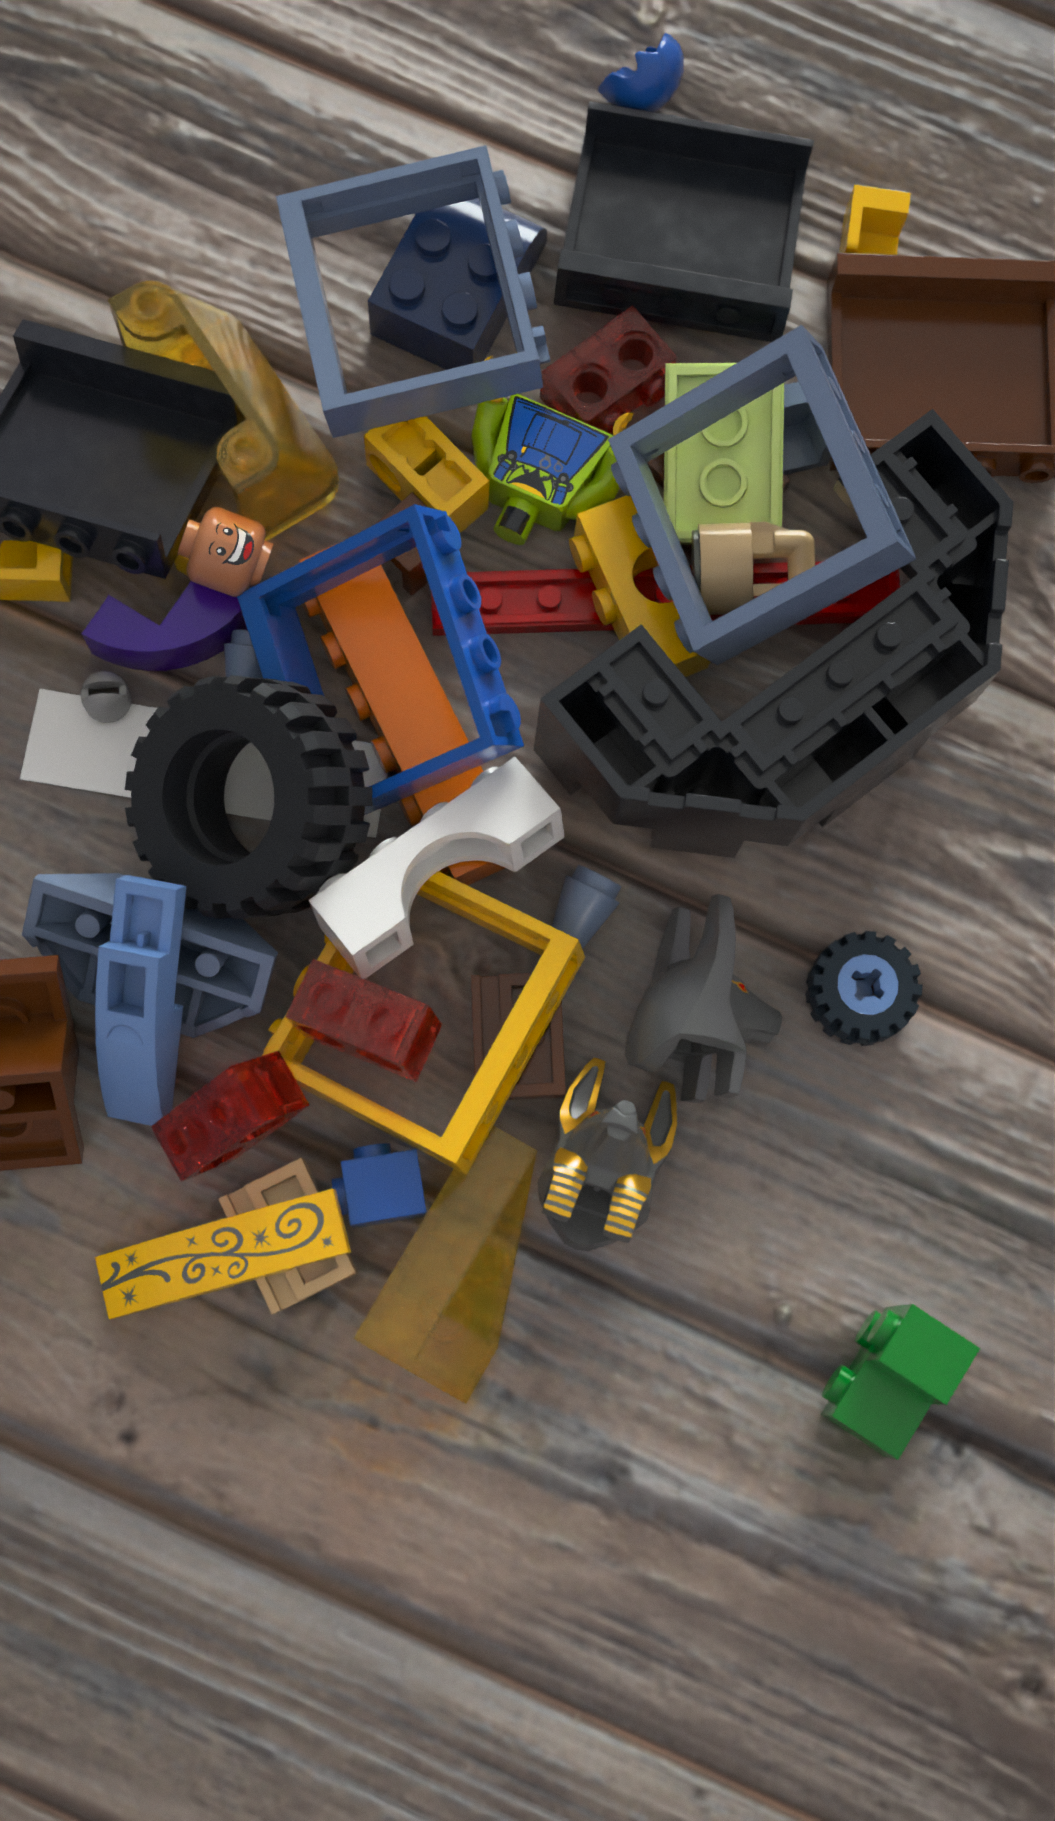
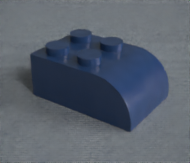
M478 198L416 213L368 299L370 335L445 370L484 361L507 319ZM502 208L505 221L517 220L521 235L524 256L514 258L518 274L526 272L531 274L547 244V229Z

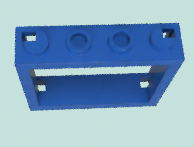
M416 504L257 584L237 597L263 678L295 682L308 687L311 694L324 696L296 607L417 547L480 738L369 786L372 787V806H365L364 816L524 747L519 731L521 725L520 713L514 700L507 694L499 671L501 666L500 652L494 640L486 632L479 611L481 607L480 592L473 579L467 575L459 551L462 546L459 530L446 511Z

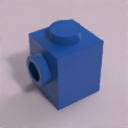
M390 1143L353 1149L354 1159L341 1161L343 1177L331 1179L332 1188L337 1192L342 1216L349 1215L350 1225L353 1229L427 1217L417 1149L392 1153Z

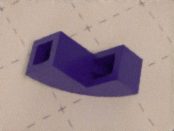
M190 581L160 625L108 595L82 632V636L91 653L107 662L134 670L167 671L192 666L214 657L224 651V644L230 643L233 630L248 629L237 597L226 595Z

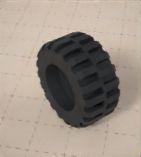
M230 675L229 677L212 676L199 679L194 687H182L167 700L170 708L158 707L147 721L145 726L150 731L147 737H138L131 754L132 757L137 759L134 771H128L126 774L125 790L131 791V807L125 808L127 825L136 829L138 839L133 841V845L140 860L151 863L152 868L148 873L153 880L186 886L184 907L188 910L198 909L203 916L217 919H243L279 916L286 913H297L310 908L309 899L317 895L320 887L328 879L340 873L347 874L353 869L359 858V855L353 851L356 843H365L370 823L363 820L365 806H372V787H365L363 772L369 771L365 751L355 750L352 744L357 739V733L347 718H334L337 714V709L332 702L323 695L311 694L308 687L295 682ZM250 742L258 749L266 761L274 787V809L269 828L260 844L251 853L239 843L228 823L224 803L225 784L230 767L237 755Z

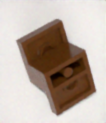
M59 955L0 960V1171L82 1164L84 1144L74 1104L79 1046Z

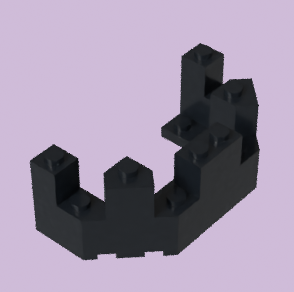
M931 409L871 454L917 558L900 568L910 579L907 583L724 721L717 717L641 624L540 699L534 742L535 753L570 796L581 787H584L613 824L652 829L651 848L735 858L744 841L789 846L817 823L823 828L913 759L931 735L976 702L1001 670L1002 644H1000L1002 614L1006 606L1009 560H1006L1008 531L1012 527L1014 503L1012 499L939 415ZM840 477L837 479L833 490L858 518Z

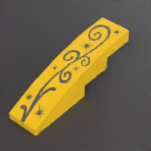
M332 1188L148 1240L97 1256L95 1260L108 1319H114L234 1287L237 1284L289 1271L299 1266L351 1253L337 1192Z

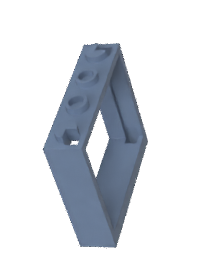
M486 145L276 196L322 410L333 438L543 388L540 364L551 362L546 344V336L543 326L531 328L528 311L537 309L530 272L518 274L514 258L524 256L521 235L516 219L505 221L502 205L511 203L508 183L503 170L493 172ZM478 198L516 353L347 394L313 238Z
M802 325L608 439L617 462L611 465L613 476L621 490L627 496H631L638 512L632 516L634 528L645 546L648 548L652 547L659 564L653 568L654 578L664 596L670 601L673 600L680 619L674 623L677 635L690 654L695 652L716 665L727 661L917 559L824 349ZM796 376L867 538L712 621L647 462Z

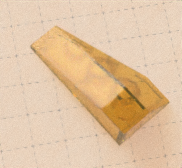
M493 1125L467 1175L453 1169L353 1338L467 1404L499 1345L537 1150Z

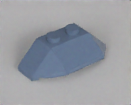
M119 873L38 874L33 879L22 936L33 948L37 947L42 956L59 955L65 986L77 1000L95 1005L98 947L110 942L116 878L125 875ZM184 907L174 1004L183 1005L180 1034L195 1038L227 1026L241 1018H248L259 1014L264 1008L278 952L244 919H217L203 916L198 909L188 910Z

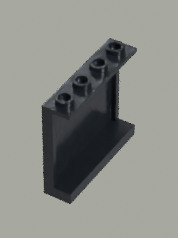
M589 101L584 141L563 249H561L557 268L553 305L773 342L782 337L791 307L793 289H790L806 171L814 140Z
M22 319L13 334L20 363L0 395V532L20 542L30 540L58 548L76 558L89 557L114 564L132 574L145 573L166 579L178 556V550L189 519L196 521L248 420L242 378Z

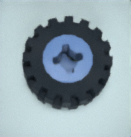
M865 931L856 935V932H852L831 943L815 960L806 980V983H808V990L805 993L806 1003H811L813 1011L810 1014L815 1023L817 1021L822 1023L825 1027L822 1031L828 1036L832 1037L835 1035L841 1038V1043L847 1045L860 1043L861 1046H869L880 1041L883 1042L897 1034L915 1015L919 1007L917 1004L918 998L922 996L923 984H918L917 980L921 972L918 964L912 965L908 959L912 955L906 947L900 950L894 945L896 939L888 935L884 938L877 937L875 931ZM852 977H854L855 979H859V978H864V979H863V980H856V981H855ZM872 984H873V987H874V994L877 995L878 998H877L876 996H873V995H872V988H871V985H872Z

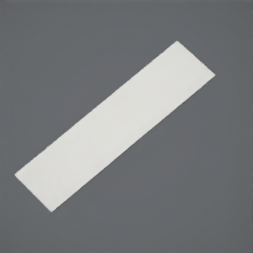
M39 689L20 780L131 798V791L125 790L126 774L128 771H134L137 760L131 754L138 737H147L150 730L145 725L157 708L131 704L129 711L123 718L115 722L103 723L96 721L87 713L82 704L81 695ZM354 740L352 742L354 749L365 751L369 765V771L363 772L365 787L387 779L388 773L385 774L371 743ZM250 742L241 750L230 767L224 792L225 811L227 814L271 821L274 809L272 777L263 756ZM381 809L364 816L363 821L370 823L367 837L376 838Z

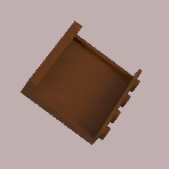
M837 253L827 281L828 361L870 455L933 409L992 478L995 476L1019 477L1021 481L1027 483H1041L1055 478V260ZM831 457L829 460V471H838Z

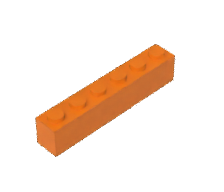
M325 548V549H323V550H321V551H319V552H316V553H314V554H312V555H309V556H307V557H305V558H303V559H300V560H299V563H301L302 561H304V560H306V559H308V558H310V557H312V556H314V555H316V554H318V553H320V552H322V551H324V550H326V549H328V548ZM382 565L302 604L309 618L319 614L328 632L320 636L328 659L334 669L344 666L353 685L345 688L357 718L359 721L370 718L378 737L371 740V745L385 774L395 770L396 774L401 773L469 742ZM481 765L399 800V804L410 826L412 827L420 823L424 814L436 804L441 802L449 803L469 789L476 777L483 772ZM464 861L449 865L439 872L466 885H470L505 869V867L486 861Z

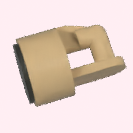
M768 522L698 524V529L692 530L691 571L709 615L727 614L780 585L753 584V559L788 558V580L815 566V542L813 536L805 530H789Z

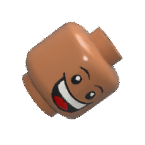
M213 507L205 513L201 523L189 519L178 555L189 558L186 570L187 576L192 582L232 597H238L248 587H254L261 582L273 543L265 541V528L258 521L220 507Z

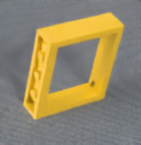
M438 871L421 886L417 895L541 955L442 1137L301 1064L354 972L326 935H324V943L326 945L315 964L307 965L300 973L293 990L295 999L283 1019H276L269 1027L268 1031L272 1036L263 1050L264 1053L260 1061L274 1074L467 1175L584 961L585 955L578 939Z

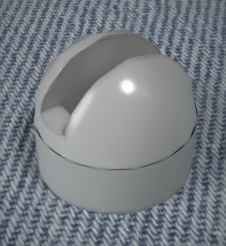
M101 670L91 674L85 680L81 689L82 704L87 713L96 721L103 723L118 721L127 714L131 707L132 697L126 682L121 676L113 672ZM119 687V694L98 693L91 695L92 691L96 689Z

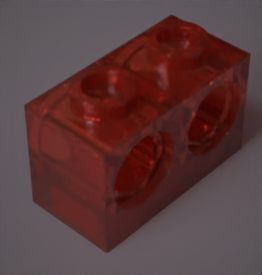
M632 305L542 371L543 388H540V398L547 407L613 435V426L621 415L631 413L642 404L646 407L653 406L665 396L666 363H676L677 356ZM636 360L644 364L646 368L630 370L623 366L622 362ZM583 392H591L598 395L602 400L589 404L580 401L576 395Z
M312 959L285 1016L303 1036L414 1082H417L443 1025L429 1005L315 959Z
M278 1050L230 1066L158 1120L151 1128L182 1182L231 1163L309 1107L310 1104Z

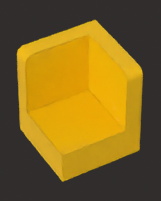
M854 184L843 217L839 253L897 255L899 236L909 213L911 193Z
M2 541L0 544V600L70 602L73 556L64 553L58 548L33 541Z

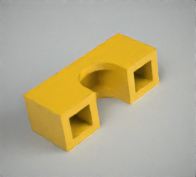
M626 495L578 513L574 537L569 539V546L578 570L581 573L589 571L597 589L592 592V598L601 622L604 625L612 623L619 640L642 624L684 677L707 669L711 661L695 652L690 654L677 635L674 623L680 619L674 602L658 603L645 598L634 584L633 578L637 574L659 564L652 547L648 548L645 546L634 528L632 516L638 512L631 496Z

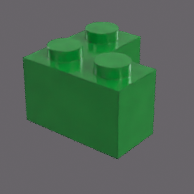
M914 1304L886 1307L882 1314L874 1310L867 1317L855 1338V1343L860 1345L861 1349L849 1368L841 1364L827 1382L822 1392V1397L829 1402L821 1415L884 1457L899 1460L931 1404H948L980 1348Z

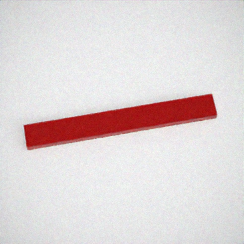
M817 561V562H815V565H817V564H819V563H821V562H823V561ZM788 562L753 563V584H780L788 581ZM654 567L640 572L633 578L637 590L645 598L658 603L673 602V600L670 601L664 596L657 585L653 574ZM578 569L467 572V575L473 579L480 592L481 607L479 611L487 634L614 630L612 623L604 625L596 612L592 592L597 589L589 571L581 573ZM899 569L794 625L854 623L900 588ZM431 592L433 636H446ZM725 614L710 615V617L714 621Z

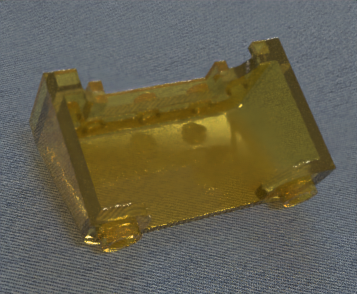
M143 281L108 299L122 346L214 370L246 417V421L232 428L221 438L217 447V461L223 476L233 490L238 514L261 523L265 528V541L325 507L335 498L339 489V475L333 457L242 323L234 315L158 281Z

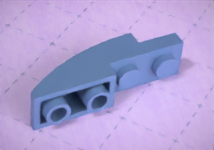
M130 875L116 878L110 942L98 947L95 997L96 1052L101 1092L107 1116L164 1129L171 1125L183 1005L174 1004L186 895V886Z

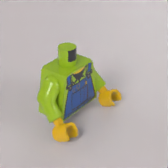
M493 355L487 357L485 360L493 359ZM520 394L511 395L509 401L502 397L478 403L471 434L475 466L490 480L489 502L503 508L493 528L494 532L509 543L524 545L535 523L553 531H561L570 519L576 520L578 513L613 501L620 487L611 470V465L617 462L608 439L625 430L634 413L621 415L615 421L613 435Z

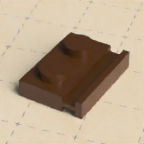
M532 973L499 974V976L471 975L474 1077ZM562 1001L508 1100L564 1098L566 1095Z

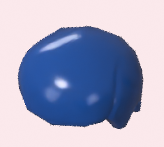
M664 33L657 48L649 46L645 49V52L638 51L635 53L637 71H633L628 67H622L617 72L610 73L599 85L598 93L611 105L649 112H656L661 109L677 91L684 72V56L680 44L668 33Z

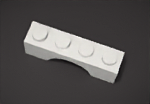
M513 757L499 768H488L476 777L469 789L449 803L441 802L430 808L424 814L420 823L398 838L392 837L381 842L363 863L347 874L340 873L328 879L320 887L317 895L309 899L318 925L363 981L414 945L409 921L411 906L421 886L432 875L449 865L464 861H486L498 864L513 872L518 871L564 838L561 808L516 757Z

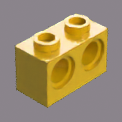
M427 416L373 428L364 434L366 465L401 501L413 492L427 507L446 511L447 515L457 526L459 533L488 510L490 480Z

